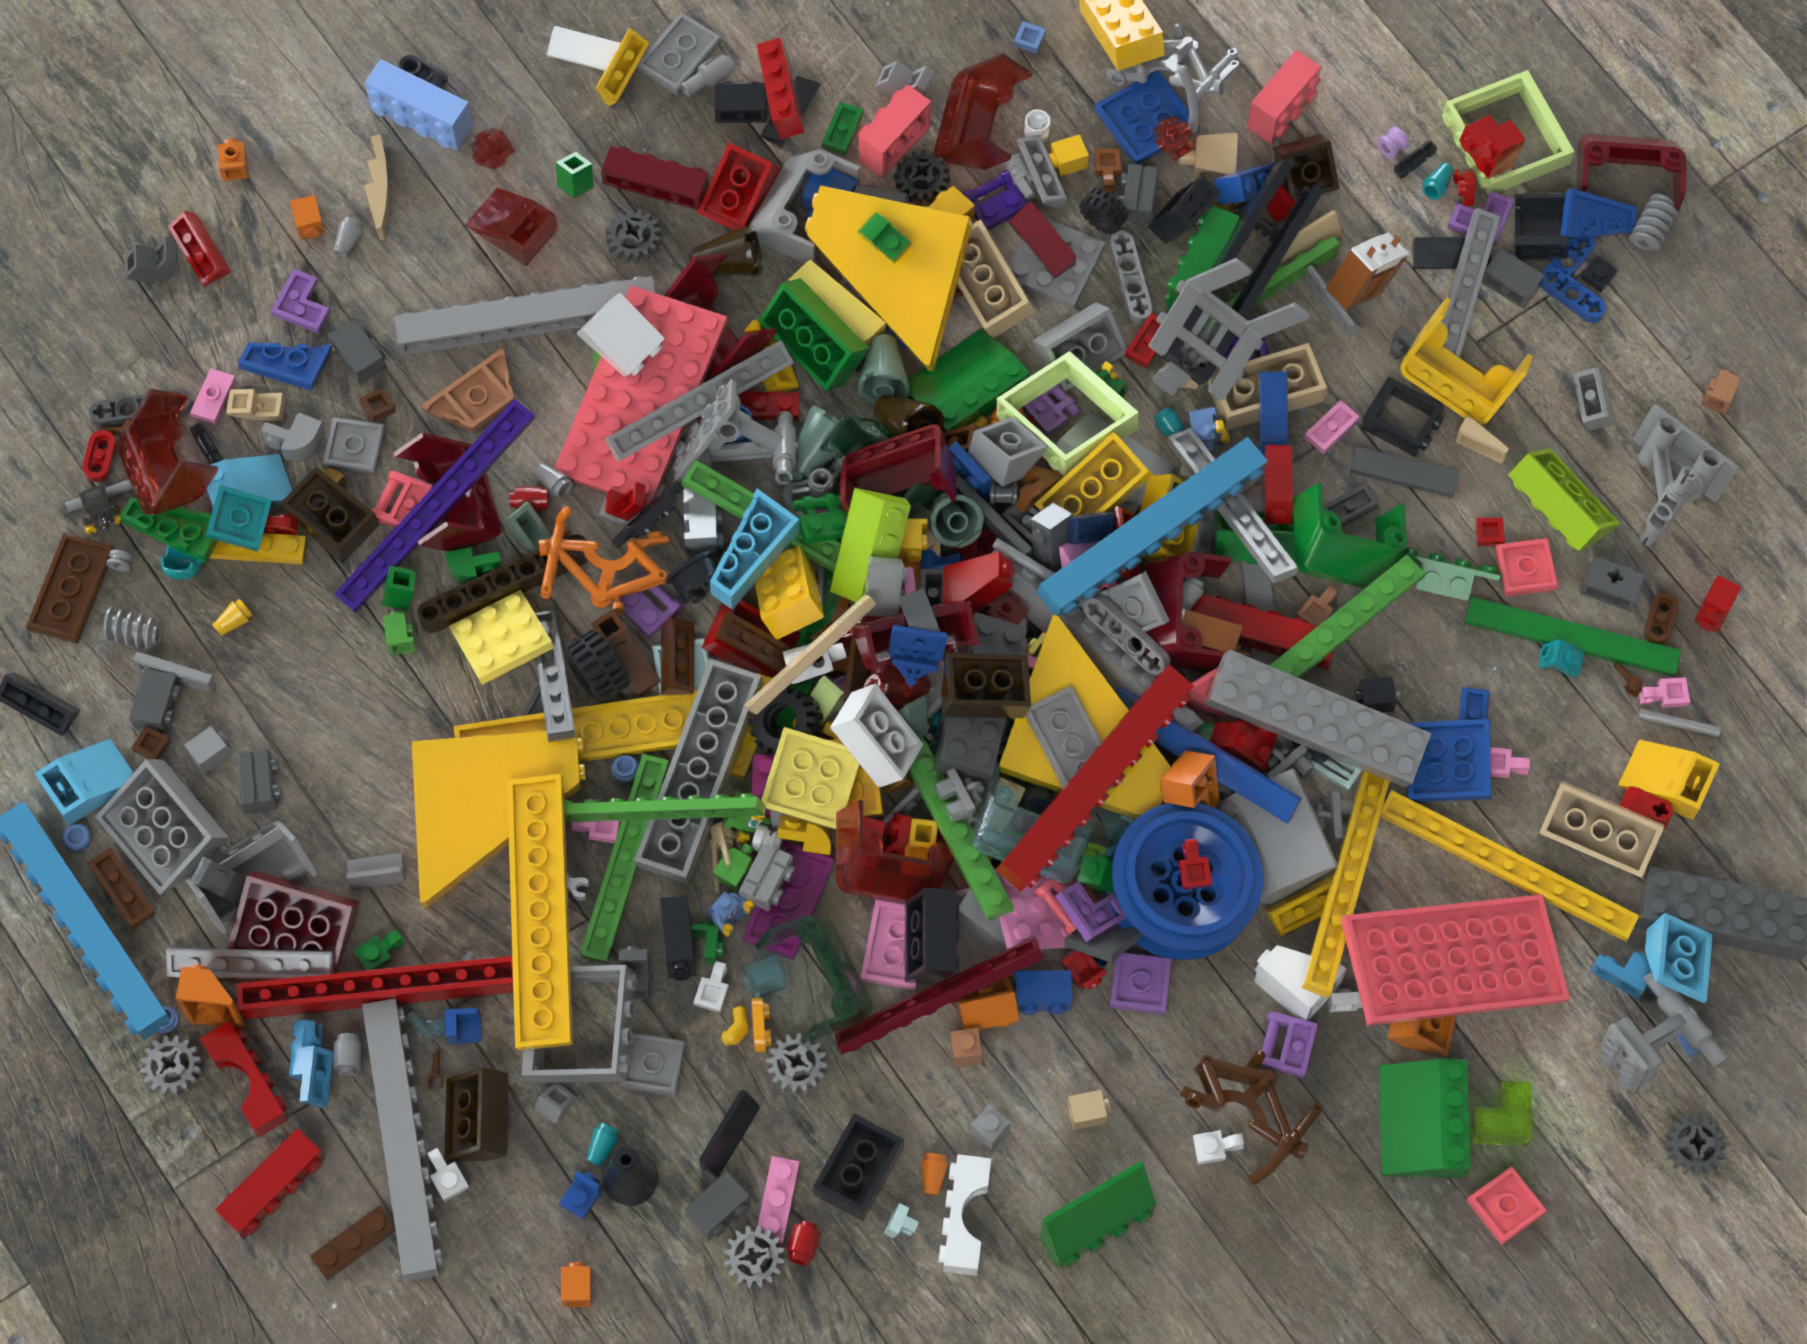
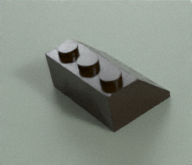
M946 653L941 687L943 717L1024 718L1031 708L1028 656Z
M481 1067L446 1079L444 1161H490L507 1156L508 1073Z

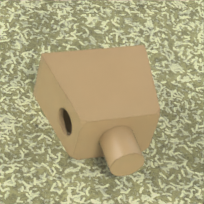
M1238 133L1198 136L1196 138L1195 150L1180 149L1179 164L1194 165L1193 178L1196 180L1203 175L1211 184H1214L1213 179L1235 173Z

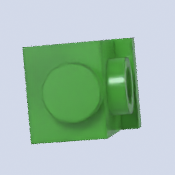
M394 611L390 615H384L386 644L389 654L417 652L413 638L412 621L407 622L406 613L404 611Z

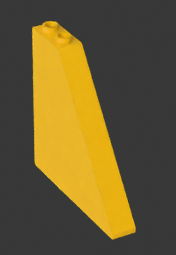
M820 186L819 192L813 196L812 208L814 210L812 217L807 219L805 232L808 237L927 370L934 372L973 226L970 217ZM874 212H877L889 221L912 244L895 264L857 233Z
M1053 615L1029 680L1031 705L1072 686L1101 742H1103L1129 710L1059 616ZM1026 717L1016 718L998 771L1060 793L1063 788ZM1154 744L1149 748L1144 746L1139 753L1143 756L1134 767L1131 768L1128 765L1123 773L1126 776L1122 780L1123 783L1106 792L1109 797L1100 806L1101 808L1136 820L1150 809L1163 805V791L1160 789V781L1171 766Z
M576 729V738L553 742L548 741L547 731L412 741L419 893L422 908L431 906L509 845L507 780L561 774L564 780V800H567L581 789V780H586L585 764H579V754L584 753L583 737H578Z

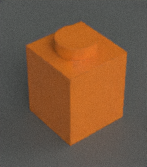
M315 195L290 201L300 240L305 238L313 239L321 234H325Z
M572 1262L568 1264V1267H561V1302L563 1307H592V1271L590 1266H585V1263Z

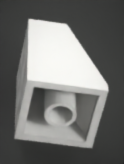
M621 293L612 297L576 333L624 377L630 373L635 376L645 366L642 361L648 355L653 358L663 348L660 343L665 339Z
M1279 945L1272 951L1267 949L1257 960L1259 964L1255 968L1257 973L1254 982L1296 1018L1309 1021L1330 998V996L1325 998L1302 988L1311 955ZM1339 964L1332 993L1341 986L1346 972V968L1343 965Z

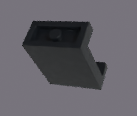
M1524 193L1515 195V255L1519 260L1567 259L1568 235H1561L1566 193Z

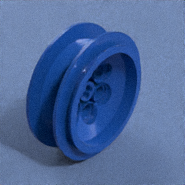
M1168 803L1152 808L1130 824L1112 851V882L1115 892L1113 895L1127 917L1120 921L1118 926L1121 928H1137L1142 933V936L1136 944L1157 956L1174 960H1195L1219 952L1238 937L1252 919L1260 903L1263 890V870L1254 843L1235 820L1211 806L1198 803L1195 808ZM1197 839L1199 858L1208 857L1212 879L1211 886L1183 890L1182 886L1179 887L1177 885V882L1182 883L1179 864L1174 859L1173 853H1180L1184 857L1182 843H1185V840ZM1151 867H1158L1162 871L1163 876H1155L1151 872ZM1106 892V897L1112 893ZM1200 893H1208L1212 898V902L1202 900ZM1153 894H1161L1165 899V903L1156 902ZM1109 902L1110 908L1114 916H1119L1115 908ZM1178 907H1186L1189 910L1190 916L1181 915Z

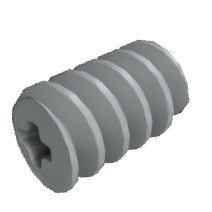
M1654 194L1650 197L1640 219L1637 221L1636 227H1634L1632 234L1629 236V241L1634 246L1650 251H1658L1660 249V243L1665 240L1664 235L1668 234L1669 227L1673 225V219L1678 215L1673 201L1662 194Z
M110 607L106 612L103 625V634L106 641L115 640L118 644L125 642L127 646L135 644L139 649L145 647L147 651H153L158 646L163 635V619H160L158 625L155 626L154 617H150L148 622L144 623V615L142 614L135 621L134 612H129L127 618H124V610L119 609L116 616H114L113 607Z

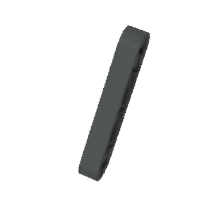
M176 389L97 401L89 408V416L92 423L97 427L123 425L126 419H131L138 423L184 416L191 412L193 402L187 391ZM178 399H183L184 401L181 407L177 406ZM165 400L169 401L170 409H167ZM158 401L161 403L159 410L155 412L147 410L149 403ZM124 406H134L135 411L131 415L125 416L121 414ZM112 408H115L117 417L113 416L114 412ZM101 410L105 411L104 418L98 417Z

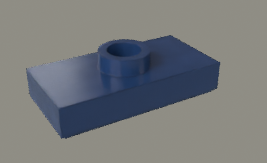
M1104 511L1070 516L1067 543L1076 545L1103 540L1114 530L1115 513Z

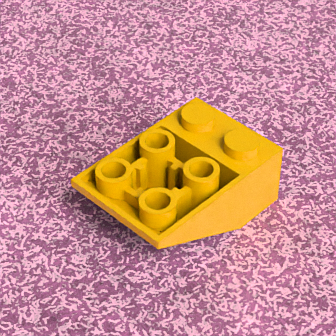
M1639 739L1618 787L1625 790L1628 786L1638 787L1649 794L1670 802L1673 812L1694 820L1720 763L1693 751Z

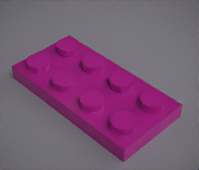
M783 841L780 850L792 855L793 866L796 867L795 873L790 882H784L781 888L784 893L778 906L773 904L770 911L755 907L742 940L743 942L794 960L831 874L835 859L819 853L805 852L803 847Z

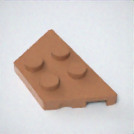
M502 348L422 404L421 407L424 413L470 432H475L503 412L514 400L504 350Z

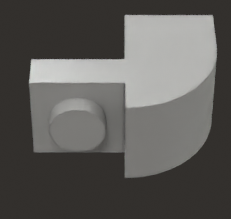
M897 60L884 66L875 87L890 98H892L896 91H901L907 84L923 95L931 85L930 79L934 71L928 66L911 71Z
M300 413L297 414L290 430L267 422L264 423L261 430L265 443L274 449L281 448L284 460L300 461L310 457L316 452L326 433L322 421Z

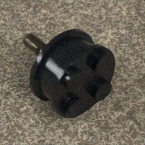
M673 532L667 537L683 564L674 569L665 578V581L668 585H673L679 595L677 597L679 604H687L691 601L693 604H697L707 597L706 592L711 590L710 581L719 565L716 559L718 553L715 549H712L692 558L677 532Z

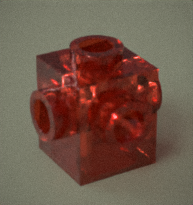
M1176 115L1162 120L1158 127L1154 128L1158 136L1155 139L1156 144L1162 153L1167 151L1174 162L1196 148L1189 137L1193 133L1185 120L1180 123Z
M496 128L479 133L475 136V141L469 145L473 151L471 156L477 165L490 169L502 166L506 162L505 159L515 152L504 132Z
M1003 593L984 607V610L987 611V616L1019 625L1029 609L1020 604L1019 598L1011 593Z

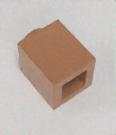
M979 1029L950 1031V1045L954 1068L982 1064Z

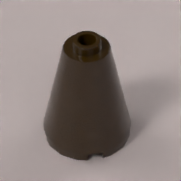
M746 225L694 247L692 253L689 254V262L695 256L722 254L724 259L712 274L760 276L762 274V266L758 267L757 260L762 259L757 233L756 231L751 232L754 226Z
M889 394L882 395L875 402L874 415L893 437L929 425H938L941 431H943V413L933 404Z

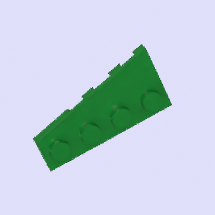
M131 497L120 515L123 524L204 563L208 561L218 543V540L205 537L211 518L210 513Z

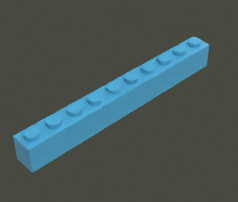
M1246 437L1040 583L1037 595L1054 615L1060 616L1063 613L1069 615L1079 606L1078 602L1084 598L1086 600L1093 598L1100 591L1099 587L1105 583L1107 585L1114 583L1121 576L1120 572L1126 568L1129 571L1142 561L1140 558L1148 553L1151 556L1162 547L1161 543L1169 539L1172 541L1183 532L1182 528L1186 525L1194 526L1203 518L1202 514L1210 509L1213 512L1224 503L1223 499L1228 495L1236 496L1244 489L1243 485L1250 480L1253 483L1261 478L1265 473L1263 470L1268 460L1253 442Z
M21 802L1 815V839L5 844L11 842L15 848L10 851L19 865L23 862L28 868L24 872L33 886L37 883L43 890L38 893L47 907L53 905L57 911L52 914L61 928L67 926L71 932L67 935V938L75 950L81 947L85 953L81 959L89 971L95 968L100 976L95 978L103 992L110 990L114 996L110 1002L118 1014L124 1011L128 1017V1020L124 1021L131 1034L134 1036L138 1033L144 1041L158 1032L161 1026L167 1025L170 1022V1018L25 802Z

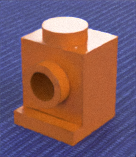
M230 138L226 139L224 144H218L219 170L222 180L247 179L248 166L244 142Z

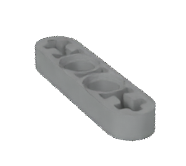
M1118 231L1111 237L1110 250L1130 320L1136 324H1144L1152 313V304L1132 235L1126 231ZM1119 240L1126 244V253L1122 254L1121 245L1118 244ZM1125 261H1130L1135 265V268L1131 271H1125L1122 269L1121 264ZM1130 284H1138L1141 287V291L1133 294L1128 291L1127 287ZM1137 301H1140L1141 309L1145 311L1144 315H1140L1136 311Z
M1096 594L1090 600L1085 601L1083 610L1087 618L1146 672L1156 676L1171 664L1168 653L1107 597ZM1096 603L1100 606L1098 608L1099 612L1095 610ZM1113 619L1121 623V632H1117L1112 627ZM1133 637L1138 638L1141 641V650H1137L1133 647ZM1148 650H1150V652L1147 653V656L1145 657V656H1144V653H1146ZM1155 658L1159 659V666H1156L1154 664Z

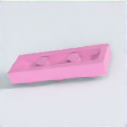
M772 1156L757 1226H763L764 1234L769 1229L773 1230L771 1238L780 1237L782 1240L778 1245L783 1246L800 1161ZM757 1237V1240H759V1242L768 1243L764 1239Z

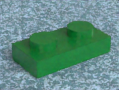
M839 102L822 141V148L846 156L863 117L864 109Z

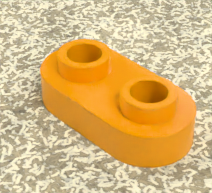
M763 997L752 998L755 1053L766 1052V1046H771L770 1029L765 1030L764 1020L770 1019L769 1003H763Z

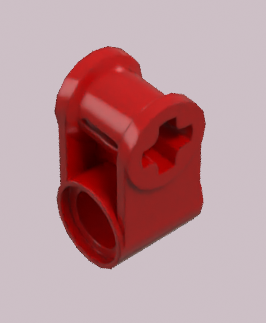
M1634 786L1626 788L1619 804L1626 809L1664 824V829L1668 826L1673 813L1670 802ZM1660 813L1662 815L1661 817H1657L1656 814Z

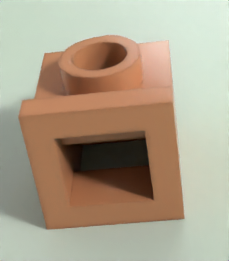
M1721 370L1718 378H1711L1701 405L1726 414L1741 377L1729 370Z

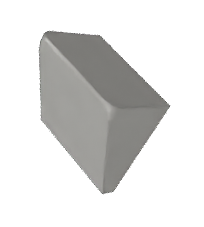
M553 1083L539 1095L535 1109L552 1123L556 1124L578 1097L559 1083Z

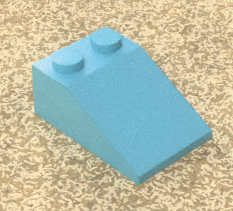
M280 454L227 459L200 468L213 507L220 485L272 499L269 510L280 507V503L292 491Z
M1667 913L1660 916L1647 928L1645 953L1655 982L1705 1003L1708 993L1713 934Z

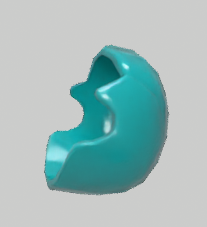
M170 546L166 547L165 556H161L163 573L174 580H189L202 567L201 561Z

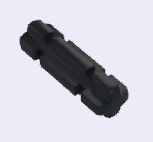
M1431 140L1426 141L1421 145L1422 148H1417L1404 158V162L1400 161L1394 166L1393 171L1395 175L1400 179L1406 177L1409 171L1412 172L1424 163L1427 157L1433 156L1436 153L1437 146Z
M199 422L190 427L191 434L197 441L209 465L223 461L203 423Z

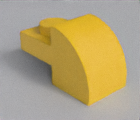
M780 815L777 838L803 842V851L830 855L832 829L788 815Z
M912 818L908 843L904 845L905 855L903 861L900 862L899 872L929 875L931 849H935L938 826L935 821Z

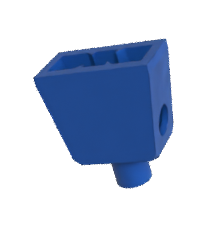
M833 168L824 175L810 173L802 196L803 207L809 210L805 220L807 221L809 217H812L814 210L812 208L813 196L819 192L820 186L855 192L856 184L859 185V180Z

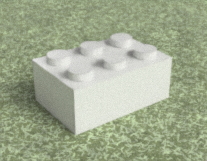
M876 684L851 692L830 727L879 788L903 780L923 746L921 740Z

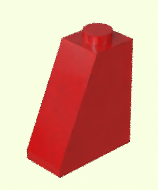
M1265 445L1264 457L1268 462L1263 470L1265 473L1262 482L1264 523L1291 524L1293 506L1292 446Z
M998 551L944 566L942 603L951 601L970 602L974 615L975 612L980 611L1013 587V575L1015 573L1013 562Z

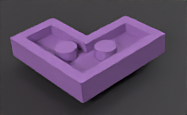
M1490 191L1483 210L1501 216L1492 244L1496 246L1513 206L1514 199ZM1457 203L1447 229L1467 235L1475 209Z
M293 269L271 310L272 316L319 334L330 314V310L328 307L309 300L318 284L317 277Z
M1079 881L1055 896L1086 942L1127 918L1113 893L1094 904ZM1109 902L1115 908L1119 916H1114L1110 908Z

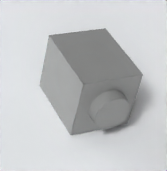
M211 726L184 745L188 755L203 774L231 756L227 748L230 742L221 731L216 733Z
M989 1104L972 1122L970 1134L992 1151L1009 1133L1011 1122Z

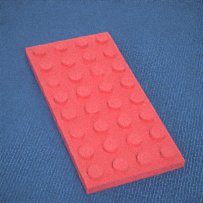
M630 285L625 298L665 338L660 343L663 348L653 358L648 355L642 361L645 366L635 376L630 373L624 377L602 356L600 357L554 469L569 476L572 482L607 493L610 489L624 493L635 482L646 485L645 496L647 501L645 506L647 507L657 496L685 425L619 462L616 461L605 438L702 385L727 325L728 318L727 316Z
M1542 894L1352 914L1341 918L1367 1026L1565 1003L1570 1000Z

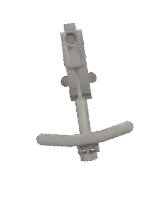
M1177 23L1172 28L1174 40H1164L1165 55L1155 58L1167 59L1166 61L1143 62L1117 71L1115 68H1107L1106 74L1107 79H1110L1113 84L1122 85L1125 80L1145 83L1149 73L1156 70H1166L1173 73L1174 75L1169 78V82L1171 85L1185 88L1189 107L1188 131L1191 134H1195L1198 131L1199 123L1198 101L1209 92H1214L1216 95L1223 94L1224 80L1233 71L1240 68L1239 61L1234 60L1238 56V52L1235 48L1229 49L1227 55L1208 74L1197 54L1199 51L1198 42L1192 40L1191 37H1185L1183 26ZM1188 60H1190L1200 80L1191 78L1188 68L1184 65Z

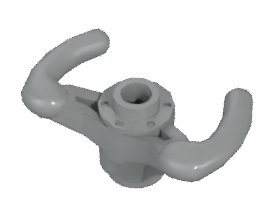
M842 460L833 462L827 470L824 468L815 469L802 482L787 484L782 489L783 502L787 510L798 518V516L804 514L803 511H793L792 501L794 496L820 498L824 494L834 493V483L841 474Z

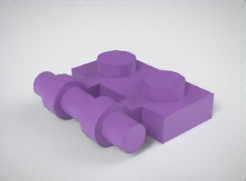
M1061 383L1022 407L1028 416H1034L1037 427L1046 437L1067 423L1068 418L1064 412H1069L1074 418L1081 413V409L1076 405L1077 401L1064 392L1061 388ZM1050 395H1054L1058 399L1059 403L1057 405L1049 398Z

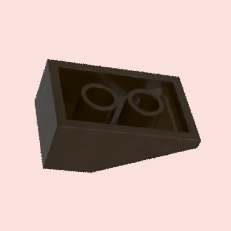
M317 467L280 503V506L318 544L341 563H344L378 527L376 514Z

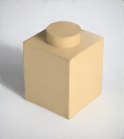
M1102 1090L1068 1096L1067 1106L1073 1130L1106 1124L1107 1115L1111 1114L1108 1098H1103Z

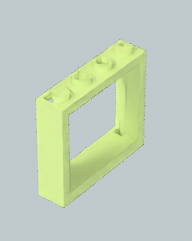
M1528 70L1447 101L1442 114L1443 121L1447 127L1451 128L1454 134V141L1459 148H1462L1459 139L1465 128L1460 115L1516 93L1520 94L1554 155L1496 178L1487 179L1484 173L1478 170L1475 161L1469 153L1464 151L1467 165L1469 168L1474 169L1480 188L1485 189L1488 195L1490 191L1499 193L1570 165L1575 152Z
M1069 351L998 397L996 414L1000 421L1009 417L1015 418L1044 442L1048 447L1042 457L1048 461L1053 470H1058L1065 476L1113 432L1124 439L1137 431L1139 412ZM1066 378L1115 421V423L1068 454L1063 453L1017 411Z

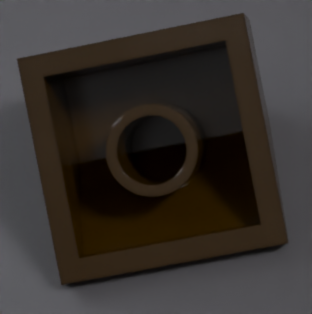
M1321 133L1273 147L1276 162L1285 160L1292 165L1282 183L1295 202L1306 186L1312 189L1314 185H1317L1324 190L1322 194L1340 189L1331 141Z

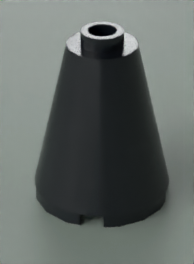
M629 1147L616 1151L608 1160L602 1172V1184L607 1195L614 1202L625 1206L643 1204L651 1198L659 1179L654 1161L645 1153Z

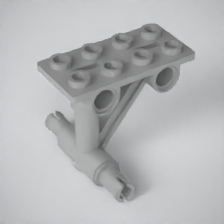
M731 379L726 386L722 385L713 404H708L705 407L701 420L698 424L695 422L691 426L686 440L678 443L674 452L676 456L673 470H675L674 481L680 483L695 460L712 469V462L773 457L772 462L776 469V481L782 485L789 484L790 480L793 479L792 470L796 466V451L798 448V443L796 442L797 431L793 426L794 416L788 411L780 412V416H777V426L774 428V431L750 419V415L741 411V401L736 395V381ZM741 435L754 441L724 444L725 442L735 441Z
M1656 404L1651 407L1633 437V441L1642 447L1638 454L1639 462L1647 468H1654L1658 501L1646 519L1647 526L1639 536L1640 542L1643 543L1646 537H1648L1644 546H1654L1660 534L1665 533L1688 500H1698L1705 495L1713 502H1717L1739 469L1731 460ZM1672 471L1678 474L1675 481H1673Z
M1652 971L1643 978V981L1647 983L1658 997L1657 1004L1668 1016V1019L1642 1035L1629 1017L1626 1016L1616 1024L1613 1023L1608 1027L1598 1049L1600 1053L1598 1057L1607 1069L1612 1068L1618 1075L1616 1080L1621 1088L1625 1091L1629 1090L1632 1094H1635L1639 1088L1657 1075L1655 1069L1663 1063V1060L1656 1051L1680 1034L1684 1036L1692 1048L1699 1049L1713 1068H1716L1728 1058L1712 1039V1031L1705 1026L1695 1010L1681 996V993L1655 982Z

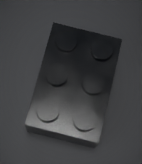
M923 888L905 901V982L935 985L957 972L960 958L957 954L956 943L959 940L960 932L959 928L956 927L959 901L956 900L955 890Z
M853 1114L813 1186L814 1196L864 1221L904 1149V1139Z

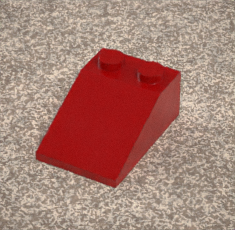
M728 142L697 213L732 230L748 226L776 180L781 166Z
M740 600L733 609L721 603L701 648L725 662L756 674L774 678L778 674L776 671L715 637L725 613L728 612L773 636L762 621L760 610L743 600ZM794 631L778 640L792 648H796L800 634Z

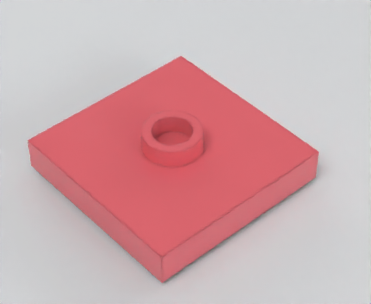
M1548 538L1495 545L1494 550L1499 573L1502 574L1501 582L1505 597L1558 589Z
M1512 1166L1466 1200L1501 1246L1547 1213L1546 1208Z

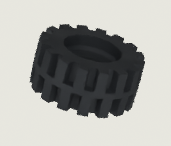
M1093 188L1079 205L1084 219L1088 220L1091 226L1094 225L1098 231L1102 230L1105 234H1115L1128 218V211L1125 210L1126 207L1121 205V201L1116 199L1115 195L1109 194L1105 189L1102 191L1101 188Z

